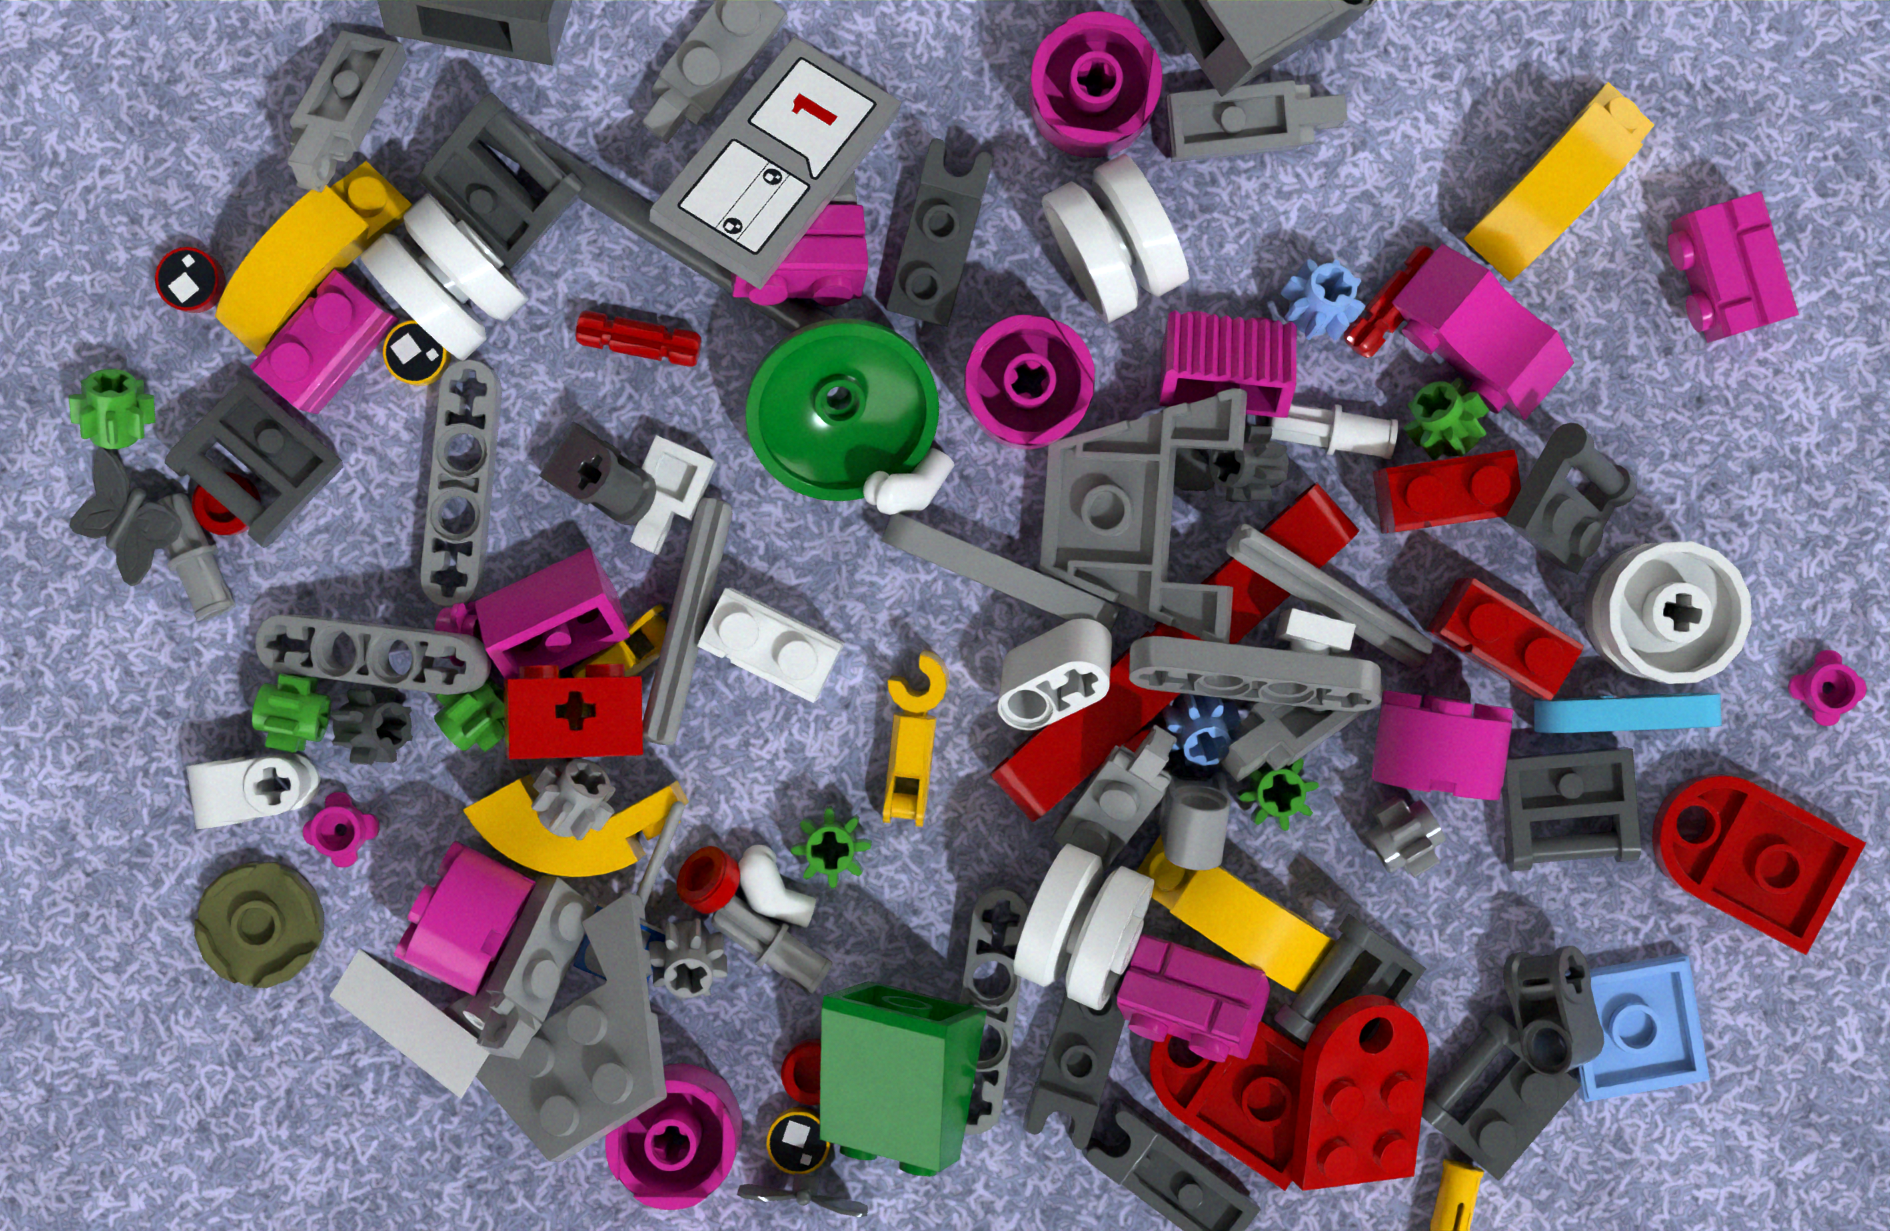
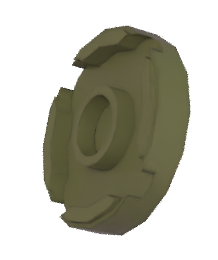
M251 861L223 872L205 889L199 902L201 905L198 909V918L195 919L194 936L203 960L219 977L234 984L239 982L245 986H253L251 988H269L296 977L314 960L324 938V911L316 890L299 872L278 862Z

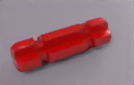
M1425 245L1416 247L1403 262L1407 268L1404 271L1397 270L1364 308L1368 312L1364 318L1358 316L1344 331L1343 337L1345 342L1353 351L1365 358L1372 357L1386 341L1383 338L1385 332L1393 333L1402 323L1404 318L1392 301L1433 255L1434 250Z
M589 310L581 311L575 331L576 341L583 346L603 349L604 345H608L609 350L613 352L662 361L663 357H667L669 362L687 367L696 366L702 345L701 336L693 331L675 328L674 332H668V328L663 325L616 316L613 321L609 320V316H606L604 313Z

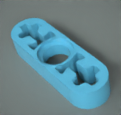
M1695 692L1626 695V698L1591 696L1552 698L1551 701L1543 699L1533 700L1534 730L1539 733H1579L1722 726L1721 693Z

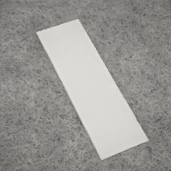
M361 949L358 950L330 995L332 999L460 1099H462L490 1054L476 1044L478 1040L476 1037Z

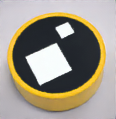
M415 320L406 321L394 327L387 335L383 345V359L389 372L398 380L410 385L425 386L436 382L442 377L450 364L451 353L440 345Z
M793 1107L781 1112L773 1120L767 1135L766 1145L770 1159L780 1170L793 1175L795 1173L807 1174L819 1168L825 1161L830 1148V1142L820 1140V1114L806 1107Z

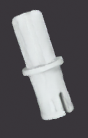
M1291 404L1288 418L1268 416L1267 426L1272 427L1271 439L1323 447L1325 448L1326 455H1333L1335 450L1380 456L1389 460L1394 452L1398 432L1397 419L1390 418L1387 420L1342 412L1341 405L1336 404L1332 410Z

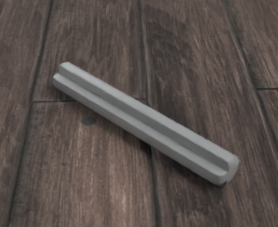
M702 498L698 503L643 718V739L659 745H673L677 738L699 650L697 645L703 634L733 515L731 504L715 498Z
M1239 525L1235 529L1233 536L1227 541L1226 551L1234 559L1329 618L1355 624V634L1408 667H1421L1425 662V658L1432 653V642L1423 634L1250 525Z

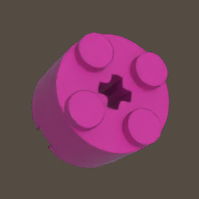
M1103 11L1080 13L1067 19V22L1049 33L1036 51L1028 90L1030 111L1040 134L1052 145L1068 154L1083 158H1100L1128 148L1142 134L1153 114L1162 88L1161 61L1155 48L1153 49L1149 41L1140 32L1141 29L1129 19ZM1088 76L1100 77V87L1103 89L1100 97L1087 94L1088 91L1085 84Z
M1036 315L1011 316L995 323L976 341L965 369L964 395L966 404L978 427L996 442L1013 449L1031 450L1047 447L1049 444L1066 437L1086 414L1094 392L1095 367L1086 344L1068 325ZM1023 368L1029 375L1037 372L1043 375L1044 380L1038 388L1041 396L1033 399L1028 392L1018 395L1013 390L1018 380L1017 370Z
M1383 690L1372 762V779L1374 781L1430 793L1431 790L1449 792L1457 797L1483 800L1500 799L1514 709L1475 703L1472 714L1473 704L1464 703L1460 699L1424 694L1422 707L1420 706L1422 695Z
M455 840L445 854L437 871V875L441 876L434 888L426 884L415 900L407 917L411 924L403 934L394 952V956L461 991L475 996L483 988L496 967L506 947L505 943L517 919L520 918L536 882L527 878L524 874Z
M684 1063L663 1065L667 1093L666 1099L608 1133L605 1139L607 1162L617 1181L620 1180L634 1194L633 1197L644 1205L661 1210L685 1209L695 1206L706 1199L708 1195L722 1184L729 1174L742 1138L743 1122L741 1110L726 1080L705 1068ZM668 1126L679 1127L680 1134L686 1136L682 1145L673 1144L672 1134L665 1132Z

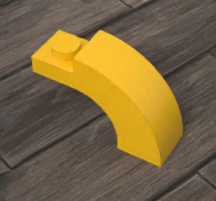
M1607 82L1587 102L1538 160L1493 203L1463 239L1511 282L1547 249L1613 181L1643 146L1641 141L1654 127V124L1640 112L1633 101L1624 97L1614 86Z
M367 161L330 188L326 185L322 192L311 189L271 226L239 265L220 298L215 318L258 357L307 299L318 296L316 289L333 269L342 272L382 234H388L403 223V215L412 207V204Z
M531 774L463 809V811L481 836L511 860L533 870L556 876L588 877L607 874L638 862L646 853L635 833L642 830L647 841L660 835L672 804L676 801H681L685 806L689 801L676 780L629 807L612 814L600 831L590 828L582 840H577L574 836L561 837L555 835L542 825L537 811L531 807L540 794L532 786L535 781Z
M1160 834L1136 871L1154 879L1151 897L1168 908L1171 914L1251 967L1264 971L1269 978L1299 994L1334 946L1336 940L1220 865L1209 870H1192L1173 864L1164 855L1165 851Z

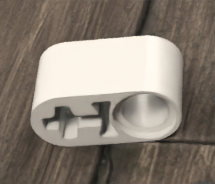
M1073 619L1009 651L1003 661L998 701V712L1001 718L1014 728L1037 730L1101 700L1107 694L1110 684L1112 636L1109 630L1101 623L1091 619Z

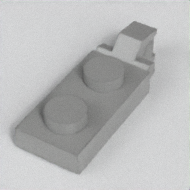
M715 0L658 74L659 78L651 90L660 98L642 121L646 129L667 144L686 119L699 126L707 116L711 118L788 19L787 12L771 0Z
M341 31L290 119L293 128L290 145H292L293 151L287 161L288 165L292 166L297 180V187L322 192L336 172L337 160L348 162L353 156V151L356 152L407 60L402 43L348 31Z
M1295 80L1243 85L1223 97L1220 96L1216 89L1170 93L1165 98L1171 163L1298 149L1300 146L1314 144V130L1341 128L1343 123L1347 121L1345 94L1311 98L1309 84L1295 85Z
M1350 650L1341 653L1331 652L1329 654L1331 656L1357 658ZM1381 685V700H1382L1383 690H1386L1382 685ZM1258 702L1252 707L1247 718L1238 726L1239 731L1244 736L1228 747L1229 753L1221 763L1237 782L1260 768L1266 761L1277 771L1286 764L1290 766L1366 711L1344 712Z
M1154 725L1135 752H1132L1123 745L1121 747L1115 745L1062 817L1051 839L1063 846L1069 843L1100 856L1103 870L1106 871L1165 795L1172 775L1162 769L1170 758L1168 755L1177 738Z
M542 875L538 879L485 988L492 995L489 1004L492 1011L476 1044L494 1056L520 1059L531 1038L542 1026V1022H544L584 937L585 930L581 922L592 916L596 909L595 906L559 877Z

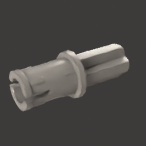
M179 493L158 500L157 502L167 504L180 516L183 524L178 539L168 547L172 559L167 562L170 571H177L194 610L196 621L207 620L235 608V600L231 597L214 555L218 554L219 550L216 545L208 544L203 530L194 516L188 496L184 493Z
M735 895L724 907L713 913L711 919L712 926L756 956L755 965L761 967L764 963L804 990V993L808 996L818 988L832 966L831 960L825 959L788 933L789 925L782 922L779 926L764 915L755 912L747 903Z

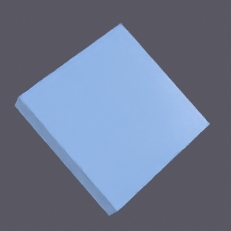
M1679 953L1589 969L1593 998L1599 1022L1604 1031V1045L1601 1053L1594 1060L1575 1068L1577 1082L1581 1084L1578 1088L1580 1099L1584 1102L1710 1080L1688 955Z

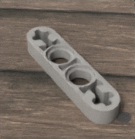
M471 359L459 360L447 368L442 375L438 394L420 579L421 587L426 597L435 604L444 607H453L455 603H464L466 605L473 601L480 593L484 578L502 386L494 370L488 365ZM469 372H476V380L487 385L486 395L476 396L472 407L473 417H485L484 429L466 423L450 425L452 413L465 417L466 398L456 394L455 387L457 382H467ZM470 434L479 441L482 455L479 463L474 468L461 471L452 465L448 450L455 438L460 435ZM457 497L466 498L475 509L474 524L468 531L462 534H455L449 531L442 520L444 506L448 501ZM439 539L452 544L473 543L471 555L465 552H458L457 571L467 574L468 581L466 586L455 588L453 597L447 596L446 585L436 581L437 572L448 570L451 560V551L438 552Z
M898 513L890 516L880 540L1070 621L1083 618L1097 621L1104 625L1110 634L1121 610L1120 607Z
M307 614L271 616L263 621L257 630L255 639L256 652L260 661L268 669L276 672L444 695L477 690L489 678L491 670V658L486 652L484 644L478 638L468 634ZM342 632L350 636L355 645L354 660L348 667L341 666L333 652L334 641ZM287 634V637L291 639L312 640L310 650L291 651V648L282 646V636ZM398 639L408 645L412 655L411 666L403 675L398 674L389 662L390 647ZM456 655L457 659L466 661L465 673L458 674V670L454 668H432L434 657Z
M1164 636L1144 637L1130 645L1129 680L1141 688L1344 712L1366 711L1375 708L1381 703V668L1368 660Z
M996 886L985 890L976 899L969 930L959 1003L987 1009L985 1024L993 1026L1001 1037L999 1048L994 1054L987 1057H978L977 1072L998 1071L996 1079L983 1074L981 1086L982 1100L990 1102L991 1106L990 1109H979L977 1118H967L965 1133L969 1135L982 1134L990 1130L998 1122L1004 1099L1021 977L1014 974L1013 964L1017 946L1029 915V909L1024 898L1016 890L1006 886ZM1000 899L1009 901L1010 912L1019 914L1017 923L1010 922L1006 924L1003 937V946L1016 944L1014 955L996 948L976 950L979 939L991 944L993 934L992 921L982 918L984 909H995L997 900ZM987 961H996L1003 964L1010 974L1008 986L997 995H987L980 992L973 982L975 970Z

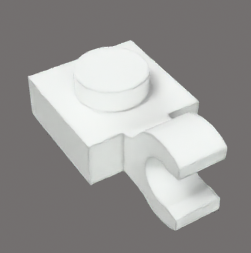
M656 435L642 466V469L651 474L655 479L656 495L650 510L638 521L630 543L659 556L670 531L674 514L691 521L693 520L698 503L705 493L717 462Z
M1291 608L1281 612L1275 638L1290 641L1287 651L1329 655L1330 652L1341 653L1350 650L1356 625Z

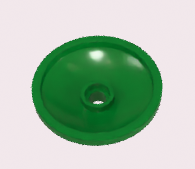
M829 319L804 326L780 340L763 357L751 378L745 400L746 427L750 443L757 458L764 468L784 486L802 495L820 500H857L864 498V484L867 478L874 472L884 471L889 476L891 474L911 473L922 461L936 434L939 420V398L935 381L926 361L919 351L903 336L885 326L866 320ZM835 387H845L849 390L848 394L841 400H834L827 396L829 391Z

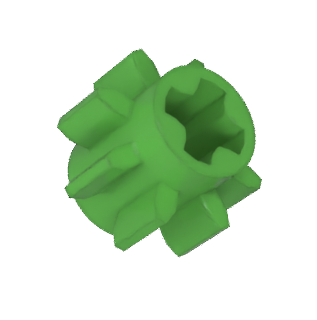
M103 369L96 371L86 379L81 380L82 394L69 395L71 423L80 424L82 439L90 438L95 445L102 448L121 449L131 446L138 439L144 438V424H151L156 421L154 395L144 394V381L141 379L135 380L130 373L123 370Z
M1456 378L1452 384L1443 381L1431 382L1415 395L1413 401L1407 404L1415 420L1409 422L1404 427V430L1417 447L1422 446L1432 460L1436 461L1442 454L1462 457L1475 447L1480 437H1485L1486 435L1485 430L1477 419L1486 415L1489 409L1478 392H1470L1461 378Z
M280 673L277 685L264 683L260 687L253 706L252 726L254 730L268 732L265 743L266 748L296 753L297 750H305L306 740L320 742L323 739L330 720L331 698L329 695L315 693L318 678Z
M489 677L482 687L473 692L435 695L444 707L434 715V720L445 736L462 751H467L477 742L480 748L486 752L505 737L504 691L492 678Z
M1302 758L1290 766L1286 765V767H1282L1277 771L1266 761L1265 766L1248 775L1251 777L1250 788L1238 791L1236 798L1246 802L1254 801L1258 805L1251 814V821L1259 825L1270 814L1275 816L1276 824L1281 830L1288 831L1290 824L1288 816L1299 811L1303 815L1311 817L1313 814L1312 810L1304 804L1306 792L1319 788V784L1314 780L1301 779L1297 775L1303 768L1304 760ZM1278 775L1279 779L1292 784V791L1282 794V804L1278 806L1274 801L1263 796V790L1273 787V776Z
M827 806L824 822L818 826L812 820L803 818L800 826L810 838L808 842H799L793 845L791 854L798 856L806 855L809 865L804 872V879L807 880L813 877L818 871L828 875V883L832 889L837 886L839 873L846 868L853 875L860 876L862 874L863 868L861 864L853 857L855 852L871 849L872 841L865 838L856 839L853 830L857 827L860 819L857 814L850 817L845 824L835 820L833 807ZM828 831L835 832L837 842L848 843L849 849L841 851L838 862H828L826 852L815 850L814 845L821 844L825 833Z

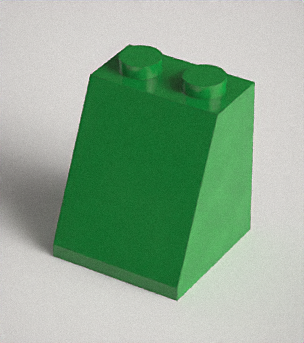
M870 981L824 995L821 1008L820 1140L840 1145L839 1152L850 1158L875 1160L878 1155L899 1161L898 1167L900 1170L917 1176H935L937 1172H941L959 1161L987 1009Z

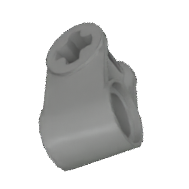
M1163 768L1162 770L1172 775L1165 795L1155 806V822L1160 826L1165 851L1164 855L1173 864L1186 869L1209 870L1222 864L1231 802L1227 793L1225 773L1213 772L1210 778L1173 775L1170 768Z

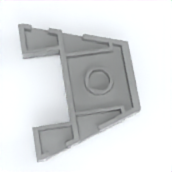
M1229 389L1217 393L1218 395L1190 404L1185 402L1165 408L1163 412L1130 422L1125 420L1049 444L1039 571L1109 601L1117 602L1166 625L1200 637L1204 641L1229 644L1233 587L1167 582L1176 450L1178 448L1243 451L1247 392L1243 389Z
M627 893L581 922L606 977V983L542 1022V1026L533 1035L520 1059L489 1054L475 1076L549 1162H563L667 1098L657 1014L651 1013L647 977L652 975L650 952L643 949L640 920L645 919L644 904L639 895ZM467 994L442 1010V1012L478 1039L482 1030L473 1025L463 1014L465 1008L475 997Z

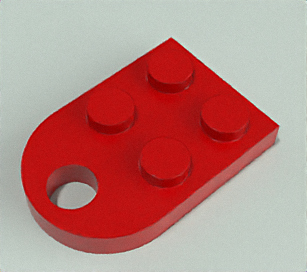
M1725 774L1701 775L1677 786L1668 794L1659 807L1652 829V844L1657 863L1665 876L1677 888L1806 956L1866 845V842L1755 783ZM1690 806H1698L1706 817L1705 830L1698 838L1685 841L1678 833L1677 819L1684 809Z
M1364 995L1349 999L1332 1009L1319 1022L1309 1038L1303 1058L1290 1177L1302 1191L1414 1177L1429 1061V1044L1426 1032L1419 1020L1394 1000L1379 995ZM1379 1017L1380 1024L1376 1034L1370 1040L1360 1043L1359 1037L1362 1028L1370 1020Z
M1262 1019L1258 1023L1257 1033L1249 1055L1245 1060L1228 1054L1225 1062H1216L1200 1056L1193 1062L1181 1063L1174 1060L1168 1053V1044L1173 1035L1167 1034L1163 1042L1152 1040L1149 1050V1073L1156 1095L1164 1107L1178 1120L1286 1191L1292 1182L1290 1177L1305 1048Z

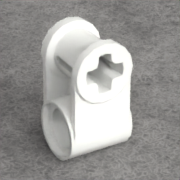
M297 753L252 759L238 757L224 761L218 760L187 766L196 829L232 825L252 821L258 817L278 815L289 810L299 809L311 803L320 790L321 776L317 766L310 758ZM288 777L291 783L290 790H276L274 778Z

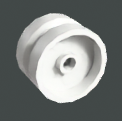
M1124 153L1094 169L1092 189L1095 200L1087 190L1071 181L1044 195L1041 201L1053 236L1089 304L1106 325L1135 310L1138 306L1139 294L1134 277L1146 291L1156 297H1160L1189 280L1188 266L1169 218L1142 171Z
M426 193L403 215L406 230L425 252L422 256L399 237L387 233L382 234L360 256L371 274L397 303L440 345L457 359L464 361L487 339L483 323L466 304L469 298L490 317L502 321H507L529 298L502 267L504 262L465 221L462 219L458 221L434 197Z
M1692 541L1636 544L1612 555L1594 574L1584 600L1585 628L1596 652L1616 671L1646 681L1668 684L1697 683L1723 671L1742 650L1752 624L1751 595L1740 571L1719 551ZM1665 604L1668 608L1667 617L1663 616V609Z
M1067 843L1051 865L1031 907L1017 946L1013 964L1014 974L1045 987L1055 982L1069 963L1065 981L1067 997L1095 1010H1101L1111 996L1120 976L1125 971L1138 943L1153 893L1154 879L1120 866L1108 876L1099 891L1103 875L1101 857Z

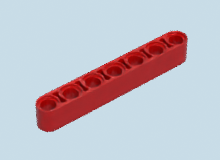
M1316 482L1295 498L1297 503L1292 507L1290 505L1286 506L1259 532L1320 569L1345 547L1360 530L1319 483ZM1232 556L1200 583L1204 585L1233 587L1229 644H1236L1291 595ZM1159 621L1154 625L1156 629L1153 632L1147 631L1139 638L1164 636L1204 641L1200 637ZM1130 647L1111 663L1109 690L1101 700L1043 728L1037 729L1013 751L1015 755L1011 759L1006 757L990 773L992 779L1031 822H1035L1051 810L1104 762L1115 745L1121 747V745L1125 744L1180 694L1151 690L1134 685L1129 680Z

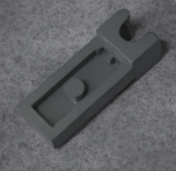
M933 138L927 152L920 178L921 184L917 192L886 310L948 327L992 169L994 155L988 152H980L976 156L974 165L967 175L961 177L953 176L945 169V159L947 156L945 143L941 139Z
M1124 975L1120 976L1111 996L1101 1010H1095L1068 998L1065 990L1043 1063L1023 1119V1128L1028 1133L1039 1134L1043 1130L1050 1114L1056 1111H1065L1071 1115L1068 1134L1074 1147L1080 1150L1087 1147L1099 1111L1098 1104L1100 1103L1125 1023V1018L1116 1004Z
M1118 1099L1113 1103L1112 1111L1115 1114V1120L1127 1132L1124 1141L1116 1146L1105 1145L1098 1139L1091 1137L1087 1147L1082 1150L1083 1156L1091 1165L1118 1185H1123L1183 1231H1245L1261 1210L1256 1201L1159 1128L1155 1127L1154 1123L1125 1101Z

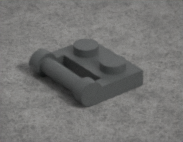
M490 93L475 105L416 178L459 220L465 221L499 256L504 264L511 269L527 256L561 215L578 200L587 189V186L574 173H570L567 176L504 114L507 106L494 93ZM485 132L549 194L541 204L478 143Z
M246 377L219 401L169 451L165 458V464L181 477L188 474L250 528L248 536L263 548L272 544L284 532L289 522L344 467L342 460ZM216 442L222 445L280 495L268 508H265L205 456L206 452Z
M1578 423L1563 424L1551 435L1504 522L1554 564L1578 575L1586 559L1592 556L1600 546L1603 538V529L1615 507L1624 506L1634 498L1637 491V481L1627 469L1620 465H1612L1595 449L1594 439L1584 427ZM1574 466L1592 481L1585 497L1566 480L1569 471Z
M1618 747L1507 757L1502 797L1506 833L1504 837L1506 865L1510 872L1531 870L1533 863L1614 856L1617 862L1639 860L1641 855V839L1632 748ZM1612 815L1613 825L1611 831L1531 838L1530 822Z
M1348 914L1338 927V930L1342 933L1292 1004L1289 1005L1284 1002L1273 1019L1290 1033L1308 1043L1319 1022L1332 1009L1349 999L1364 995H1379L1392 999L1401 1005L1426 968L1355 917ZM1352 964H1353V967H1352V969L1350 970V972L1348 973V975L1345 977V979L1343 980V982H1342V983L1340 984V986L1337 988V990H1336L1335 993L1332 995V997L1330 998V1000H1329L1328 1002H1326V1000L1329 998V996L1331 995V993L1334 991V989L1337 987V985L1339 984V982L1342 980V978L1344 977V975L1347 973V971L1349 970V968H1350V967L1352 966ZM1379 1017L1370 1020L1362 1028L1359 1037L1360 1043L1370 1040L1376 1034L1380 1024Z
M1492 1010L1481 1022V1025L1485 1028L1433 1090L1428 1095L1424 1093L1422 1117L1499 1181L1578 1090L1581 1084L1568 1073L1548 1077L1533 1071L1525 1062L1521 1052L1518 1031ZM1503 1047H1508L1515 1055L1459 1120L1455 1119L1448 1113L1449 1110Z

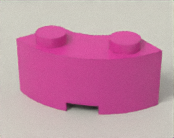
M1444 244L1439 246L1392 301L1393 305L1407 322L1406 326L1402 329L1404 336L1427 354L1431 355L1435 351L1472 383L1468 390L1470 392L1477 391L1489 411L1498 414L1504 407L1525 421L1574 364L1557 330L1538 319L1518 303L1501 286L1489 269Z

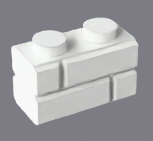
M725 588L697 646L720 658L727 657L731 659V663L814 703L818 700L845 643L734 588Z

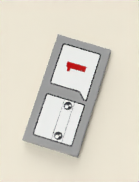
M794 36L650 209L649 221L761 290L899 114L902 102Z

